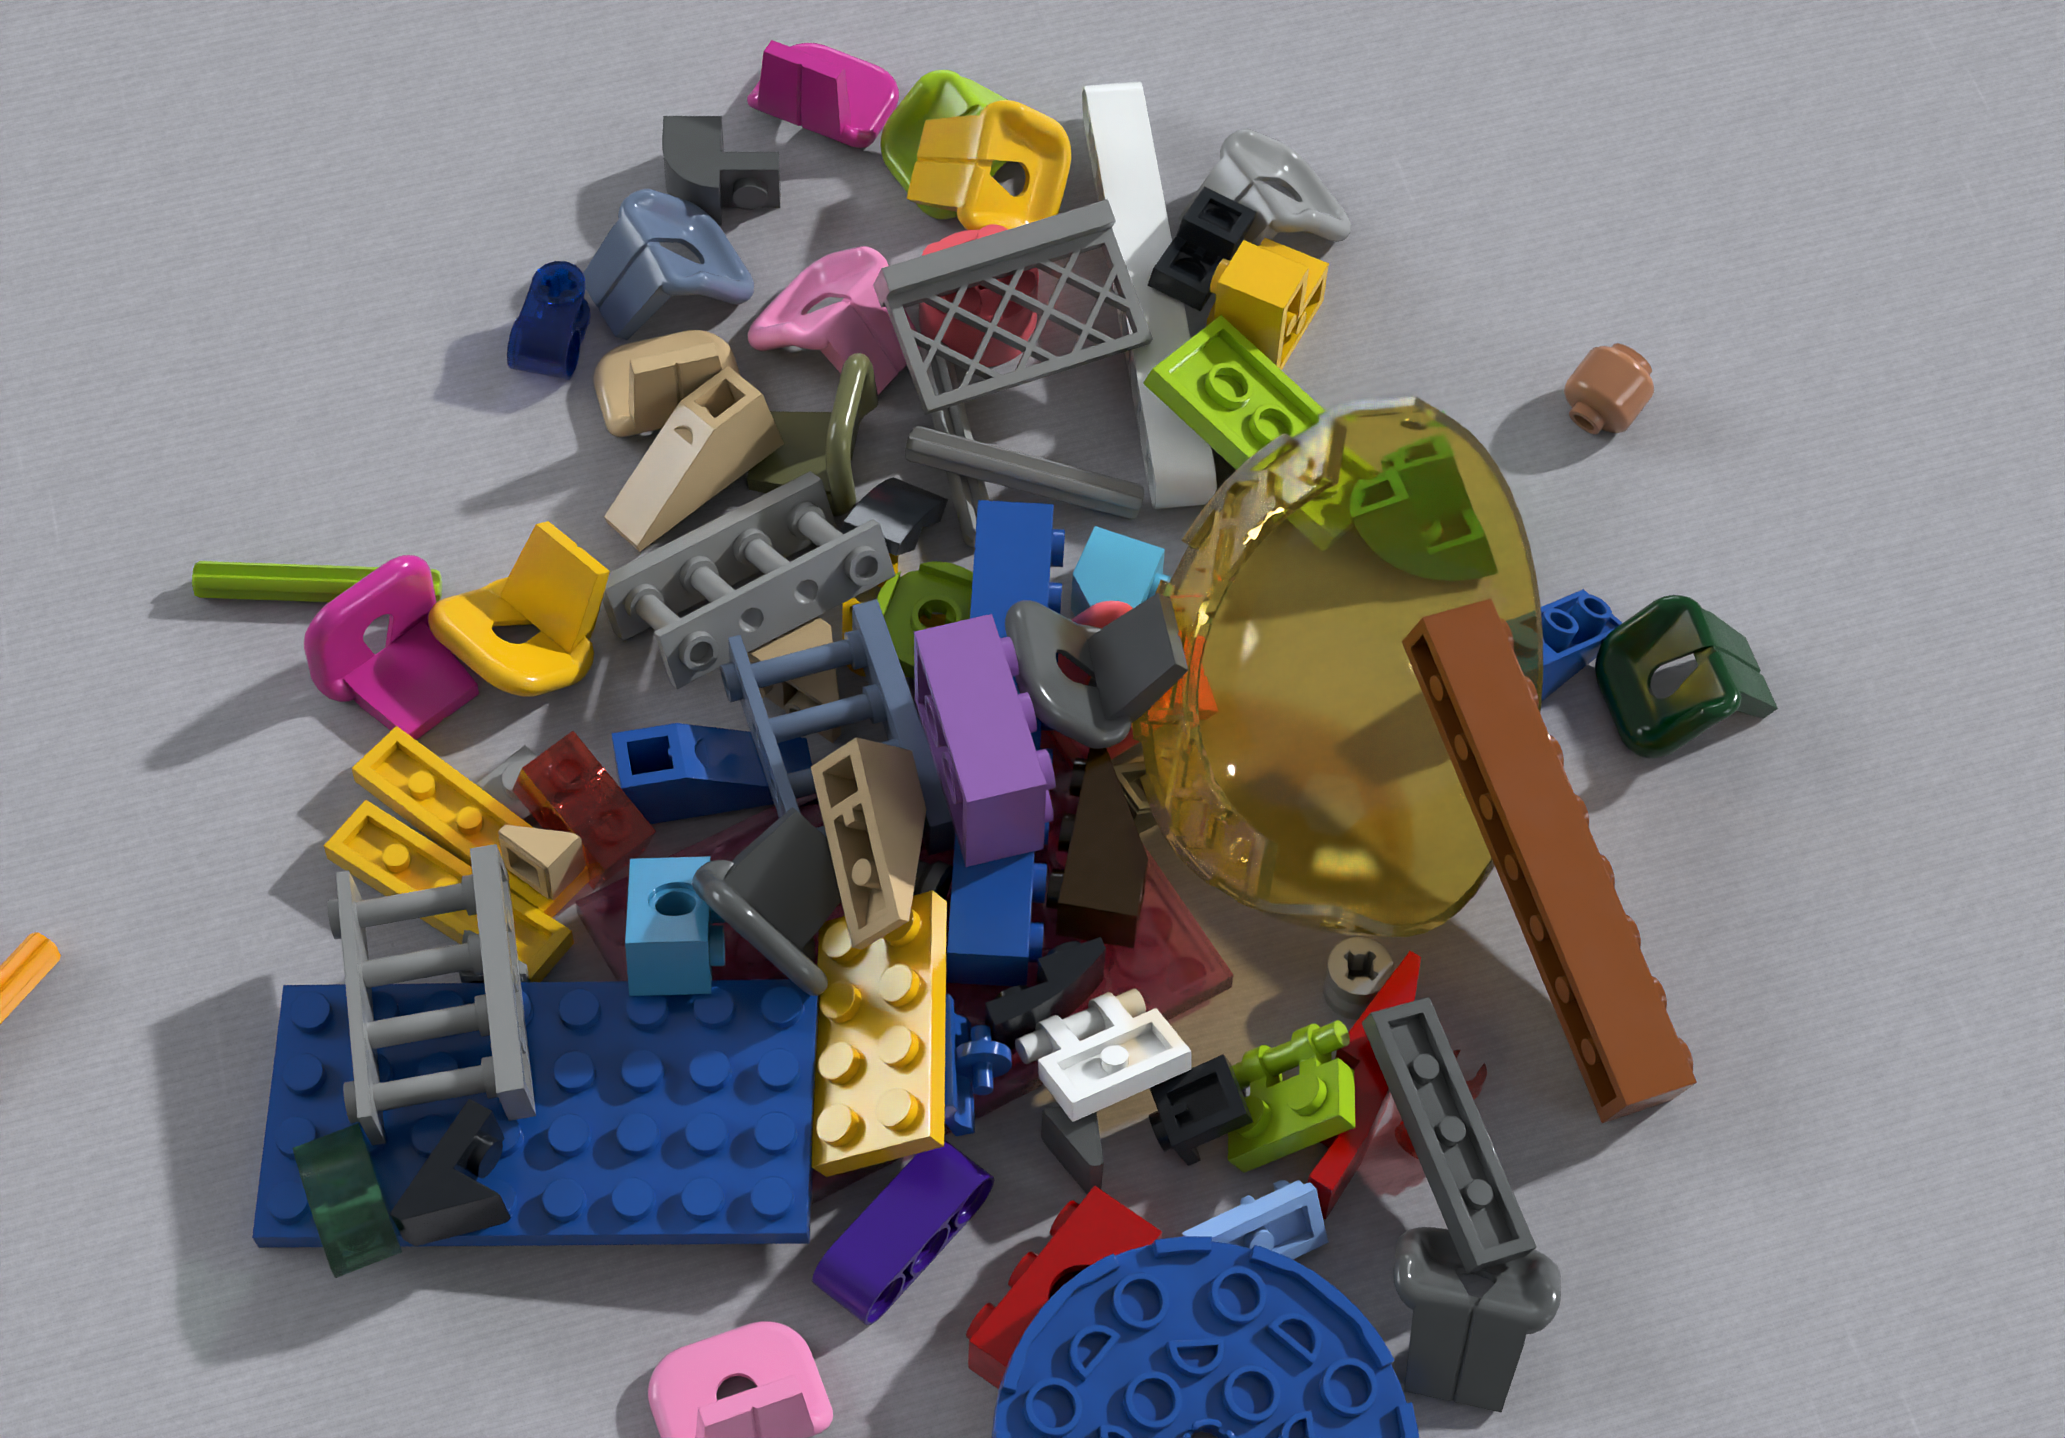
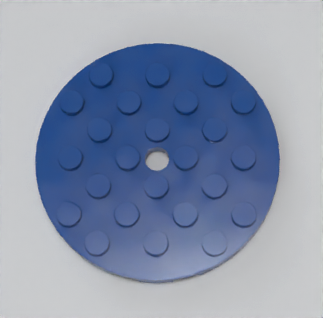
M1182 1236L1154 1240L1151 1245L1128 1250L1116 1256L1114 1253L1106 1256L1078 1273L1044 1304L1025 1330L1009 1359L1000 1383L994 1409L992 1438H1191L1193 1434L1199 1432L1211 1433L1217 1438H1419V1431L1412 1402L1407 1403L1400 1381L1391 1365L1395 1360L1374 1326L1357 1306L1335 1286L1293 1259L1261 1246L1254 1245L1250 1249L1235 1244L1214 1242L1210 1236Z

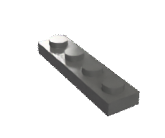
M1430 997L1371 1012L1362 1022V1026L1466 1273H1474L1526 1257L1537 1246Z

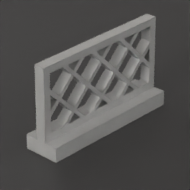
M1108 199L881 268L873 286L881 308L886 306L925 415L1151 343L1153 340L1112 229L1116 220ZM1102 248L1110 269L1103 287L1071 272L1079 254ZM1069 257L1064 268L1053 263ZM1038 268L1059 279L1047 305L1015 289L1023 271ZM1013 275L1009 285L997 280ZM1113 281L1119 296L1109 291ZM1065 282L1097 298L1085 324L1053 308ZM981 285L1003 296L991 322L958 307L966 289ZM957 292L952 303L941 298L942 296ZM1009 300L1041 315L1029 342L997 326ZM924 302L946 313L934 340L910 328L904 308ZM1103 302L1126 313L1133 332L1132 334L1113 339L1091 328ZM953 317L985 333L973 359L940 344ZM1048 319L1079 335L1071 353L1058 357L1036 346ZM991 337L1023 352L1015 371L1000 374L979 363ZM1086 339L1098 344L1081 350ZM917 345L928 350L924 361H922ZM935 354L967 370L958 389L936 396L926 372ZM1030 356L1041 361L1040 363L1025 367ZM973 374H976L986 379L968 385Z

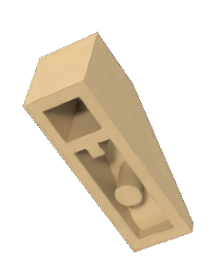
M856 737L812 765L811 771L852 948L864 949L909 921L926 806L911 750Z

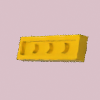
M398 726L393 728L351 768L354 781L446 851L471 867L470 848L497 844L502 857L498 831L505 824L534 828ZM585 866L584 870L553 901L551 898L547 899L506 869L509 875L510 891L551 918L590 881L588 867Z
M365 800L323 845L328 860L344 870H349L353 876L384 896L462 883V876L472 874V867L368 800ZM510 891L518 960L527 965L530 982H541L574 944L572 930ZM467 910L420 918L459 944H462L464 930H470L479 934L477 915L469 916Z

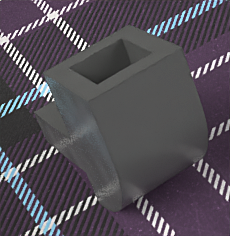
M663 116L662 150L667 194L694 203L708 213L719 226H722V208H780L779 152H724L722 116Z

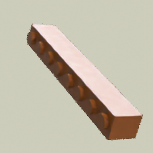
M1491 598L1422 617L1402 641L1403 647L1602 1124L1673 1100L1697 1083L1693 1074L1691 1052L1687 1044L1681 1038H1678L1666 1010L1667 998L1663 986L1656 977L1651 975L1641 952V938L1638 927L1634 920L1624 912L1614 888L1615 876L1608 859L1599 853L1590 832L1588 810L1583 800L1573 792L1563 768L1564 757L1561 746L1556 738L1548 733L1538 709L1539 699L1537 690L1530 678L1524 676L1514 653V640L1508 623L1499 617Z

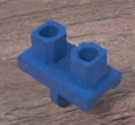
M947 994L945 1023V1124L955 1136L975 1133L974 1093L977 1095H988L993 1092V1078L1009 1072L1012 1067V1054L1010 1048L1005 1044L991 1041V1028L989 1026L977 1025L971 1028V1022L968 1018L957 1015L954 1012V999L950 994Z

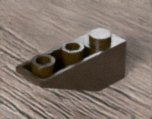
M1089 748L1087 759L1076 757L1074 761L1069 796L1079 797L1076 814L1065 812L1063 814L1058 851L1068 853L1064 870L1052 869L1046 908L1057 910L1056 935L1088 941L1101 937L1105 944L1134 948L1145 894L1148 857L1107 748Z

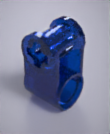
M566 261L550 262L540 267L532 277L522 310L516 318L509 336L507 364L510 369L566 380L572 378L579 360L581 344L591 319L590 307L583 298L586 289L585 277L576 265Z

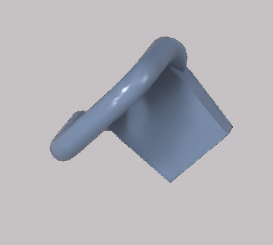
M652 189L638 190L623 200L619 207V220L611 228L580 278V281L595 305L599 308L600 313L615 337L628 340L672 295L699 294L731 304H742L751 299L754 293V281L749 270L717 222L694 203ZM659 242L680 243L686 246L698 257L701 264L662 247Z

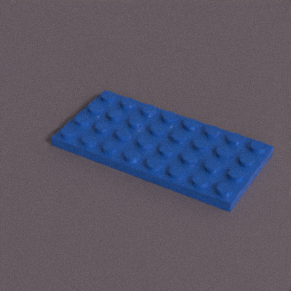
M790 979L711 980V994L629 996L628 981L521 982L536 1116L509 1121L499 1098L488 1099L486 1092L384 1110L383 1119L386 1143L371 1145L360 1122L350 1123L345 1107L344 1082L354 1081L346 984L283 985L252 1235L259 1248L810 1244L813 1168L811 1167L820 995H808ZM484 983L388 984L371 987L374 1021L475 1003V996L486 994ZM478 1030L377 1048L380 1083L481 1065L483 1057L492 1056L490 1035L482 1037ZM468 1099H471L493 1111L505 1138L502 1142V1153L495 1168L485 1178L478 1177L476 1181L494 1190L501 1196L511 1218L508 1222L501 1225L414 1246L404 1241L390 1216V1212Z

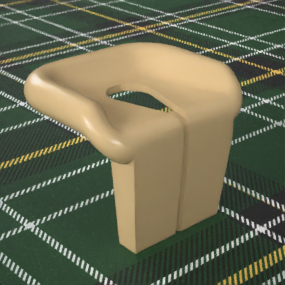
M687 330L627 343L607 352L595 368L593 382L609 433L617 437H625L662 429L682 399L725 367L729 366L740 375L730 346L713 333L702 330Z

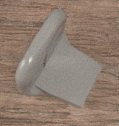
M1252 129L1235 131L1224 140L1220 149L1221 160L1212 169L1178 218L1180 221L1205 186L1257 212L1254 222L1244 238L1245 241L1257 246L1261 244L1264 237L1272 240L1279 232L1305 231L1335 242L1345 240L1351 233V222L1347 213L1309 164L1285 143ZM1262 181L1279 183L1280 185L1285 187L1295 197L1296 200L1281 193L1273 187L1264 184Z

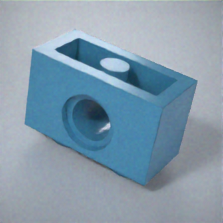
M711 856L630 859L625 937L629 996L711 994L712 966L725 965L724 925H713V923H726V921L696 894L692 886L695 872L703 864L710 862Z

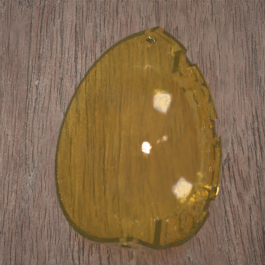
M1416 396L1344 404L1318 414L1319 423L1294 437H1290L1285 433L1277 437L1245 461L1221 485L1181 541L1186 543L1188 547L1170 582L1168 583L1161 579L1155 593H1160L1172 601L1179 630L1178 635L1181 638L1189 671L1140 718L1132 723L1133 739L1142 744L1147 773L1141 776L1140 780L1162 835L1176 855L1199 878L1231 896L1238 903L1265 916L1323 932L1382 937H1410L1426 933L1444 924L1460 912L1476 895L1495 866L1402 644L1404 638L1420 619L1428 615L1491 598L1499 617L1503 618L1511 629L1514 640V653L1524 676L1530 678L1537 690L1539 699L1538 709L1539 712L1541 711L1543 685L1541 604L1530 543L1520 511L1501 470L1481 442L1456 420Z

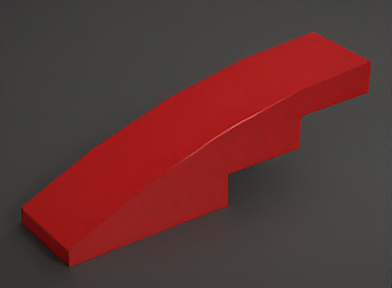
M1412 951L1407 953L1348 1032L1350 1037L1348 1046L1336 1051L1335 1059H1341L1354 1070L1355 1128L1320 1142L1329 1149L1308 1177V1182L1317 1190L1322 1216L1325 1220L1361 1165L1385 1113L1391 1095L1362 1022L1371 1012L1415 1001L1421 957Z

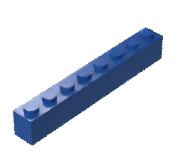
M978 500L970 619L992 614L1000 638L1007 637L1005 617L1008 609L1016 602L1022 600L1035 601L1061 614L1062 583L1050 582V567H1063L1065 530L1053 529L1054 504ZM1056 653V661H1057V664H1058V653ZM1014 676V677H1013V681H1014V684H1015L1017 693L1020 694L1019 689H1018V686H1017V683H1016V678H1015V676ZM1036 717L1037 731L1031 733L1036 751L1046 749L1051 763H1053V748H1040L1041 730H1054ZM1049 822L1045 823L1044 845H1048ZM955 833L947 947V983L1027 986L1028 962L1038 963V958L1042 957L1044 923L1031 922V904H1045L1047 864L1034 863V851L966 867Z

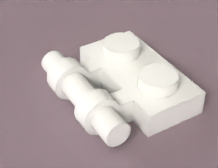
M1135 988L1117 996L1107 992L1089 1001L1087 1009L1064 1019L1054 1015L1036 1024V1031L1015 1040L1017 1053L1025 1064L1038 1060L1039 1079L1072 1122L1191 1070L1190 1048L1157 1008L1146 1012L1144 999Z

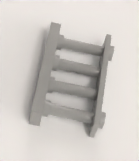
M810 471L610 572L602 601L613 632L623 641L650 627L656 630L653 633L671 684L676 689H679L714 671L720 665L729 663V637L741 635L746 652L748 653L896 575L880 523L872 519L845 534L837 530L822 479ZM813 543L818 546V548L791 562L785 559ZM759 571L765 574L736 590L731 587ZM704 599L711 602L682 618L676 615Z
M497 844L470 848L472 874L462 876V883L363 900L350 871L336 872L338 898L328 900L327 908L332 935L335 940L342 939L354 1081L344 1082V1101L350 1123L360 1122L371 1145L386 1143L383 1119L384 1110L486 1092L488 1099L499 1098L509 1121L536 1116L509 875ZM467 910L469 916L477 915L479 934L469 935L468 943L369 960L366 927ZM472 969L475 976L484 975L486 994L475 996V1003L374 1021L371 987ZM478 1030L482 1037L490 1035L492 1056L483 1057L481 1065L380 1083L377 1048Z

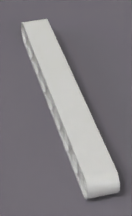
M1141 81L1083 86V121L1097 202L1106 199L1109 201L1116 220L1112 229L1153 338L1148 345L1124 352L1153 509L1215 504L1217 495L1216 472L1211 446L1143 384L1152 368L1191 339L1184 303L1148 286L1152 270L1172 242L1143 86ZM1113 281V292L1114 294L1119 296L1117 288ZM1117 309L1121 337L1132 334L1133 332L1126 313Z

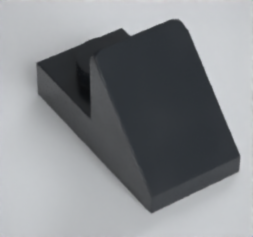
M468 1099L390 1212V1216L404 1241L414 1246H419L501 1225L510 1220L511 1217L501 1196L494 1190L476 1181L478 1177L485 1178L492 1172L500 1159L503 1149L502 1142L505 1138L492 1110Z

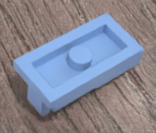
M1279 1180L1273 1183L1274 1192L1257 1200H1254L1250 1195L1243 1197L1240 1201L1241 1205L1182 1232L1183 1236H1210L1214 1242L1235 1244L1250 1249L1257 1245L1291 1259H1295L1329 1243L1317 1190L1310 1182L1303 1184L1300 1180L1291 1184L1286 1180Z

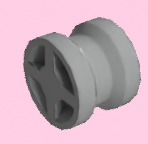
M1359 936L1347 938L1335 945L1329 954L1323 986V994L1330 1008L1344 1018L1358 1020L1392 975L1394 964L1391 954L1377 941ZM1349 970H1351V971H1353V970H1361V971L1364 970V971H1365V972H1364L1363 974H1361V975H1356V974H1355V975H1349V974H1348Z

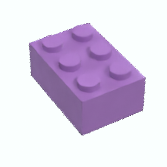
M992 614L914 631L915 702L966 867L1043 849L1045 823L1053 821L1054 818L1048 790L1055 788V776L1051 759L1046 749L1038 751L1035 749L1031 736L1032 732L1037 731L1034 707L1028 692L1017 693L1013 677L1019 675L1015 648L1010 637H999Z

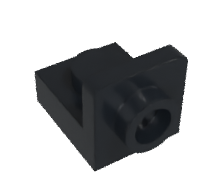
M1224 1054L1150 1088L1158 1110L1149 1114L1154 1134L1164 1152L1174 1149L1188 1166L1201 1161L1196 1147L1253 1122L1231 1063Z

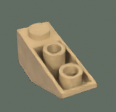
M727 366L682 399L605 514L606 522L641 552L781 447L784 442L763 394Z

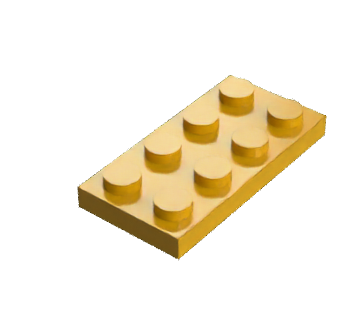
M933 890L914 895L909 921L864 949L852 948L845 916L826 921L819 929L818 967L827 976L828 986L819 997L811 1167L826 1177L944 1147L947 901Z

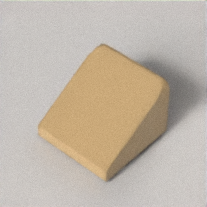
M506 824L498 831L506 869L547 899L551 898L554 901L585 868L582 840L576 834Z

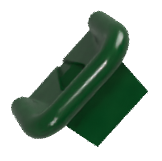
M1668 595L1656 599L1612 630L1602 642L1596 656V680L1617 731L1625 746L1636 755L1644 758H1662L1672 754L1715 724L1730 717L1736 711L1764 719L1778 709L1764 676L1760 674L1761 670L1746 637L1713 613L1702 609L1698 602L1687 596ZM1694 654L1698 667L1671 696L1666 698L1655 697L1651 689V680L1654 672L1666 663Z

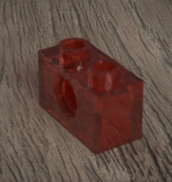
M571 731L522 767L512 789L543 829L569 832L581 838L585 866L588 868L590 879L588 884L593 890L630 863V859L637 858L644 853L656 833L655 829L574 731Z

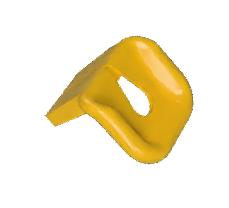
M1000 100L990 103L980 112L979 116L966 115L925 120L917 153L918 161L914 165L906 199L920 205L955 211L958 220L967 230H980L984 226L991 224L1012 229L1057 215L1060 212L1071 165V145L1064 128L1053 118L1012 100ZM993 160L1018 162L1023 167L1025 185L1019 195L1012 196L990 175Z
M549 521L538 523L535 525L508 577L497 579L480 589L450 596L436 602L429 611L428 624L432 634L440 643L492 686L506 693L518 696L534 697L580 682L591 669L595 653L590 638L596 625L610 571L585 550L577 547L574 541ZM534 624L541 631L525 643L514 644L499 638L492 628L495 626Z

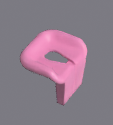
M861 246L834 252L815 261L804 269L753 321L748 331L749 344L759 351L789 346L821 350L840 373L850 355L854 353L865 354L872 362L877 394L879 395L898 375V372L907 365L886 306L881 308L873 286L881 268L889 266L886 259L877 250L868 246ZM825 298H844L841 302L806 314L814 305ZM904 308L910 328L917 332L915 326L913 325L910 317L908 316Z
M760 1321L750 1323L680 1347L670 1352L658 1363L652 1373L648 1386V1401L661 1438H809L825 1431L833 1420V1409L809 1346L795 1330L777 1322ZM730 1377H746L756 1385L755 1388L717 1400L716 1394L719 1386Z

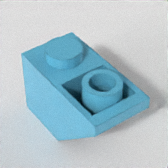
M1094 526L1072 575L1071 610L1074 616H1077L1090 606L1103 601H1121L1135 608L1157 593L1167 597L1171 577L1163 574L1165 549Z

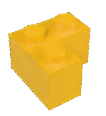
M1265 237L1259 246L1243 240L1231 261L1222 259L1214 272L1210 284V292L1216 294V300L1208 315L1206 326L1222 315L1282 370L1324 301L1329 263Z

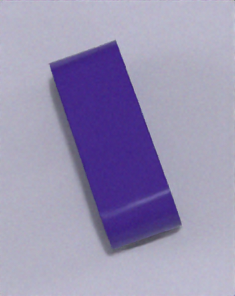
M945 1139L944 1147L917 1153L824 1254L813 1273V1284L866 1326L873 1324L887 1312L976 1214L993 1188L994 1177Z

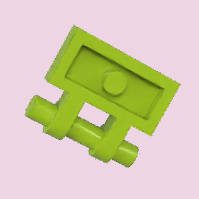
M1337 1020L1322 1027L1315 1023L1294 1031L1290 1041L1273 1048L1267 1045L1258 1046L1245 1052L1241 1062L1231 1065L1240 1089L1244 1090L1250 1087V1095L1244 1097L1253 1122L1228 1133V1161L1243 1173L1355 1128L1354 1070L1339 1058L1332 1060V1052L1348 1046L1350 1042L1348 1030L1341 1021ZM1299 1066L1298 1075L1282 1081V1073Z

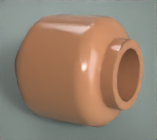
M1620 343L1613 344L1612 347L1599 346L1591 349L1569 377L1564 387L1566 400L1572 407L1569 412L1570 418L1580 428L1591 434L1596 435L1601 430L1610 433L1625 432L1649 402L1655 391L1652 378L1650 377L1652 373L1650 364L1634 349Z

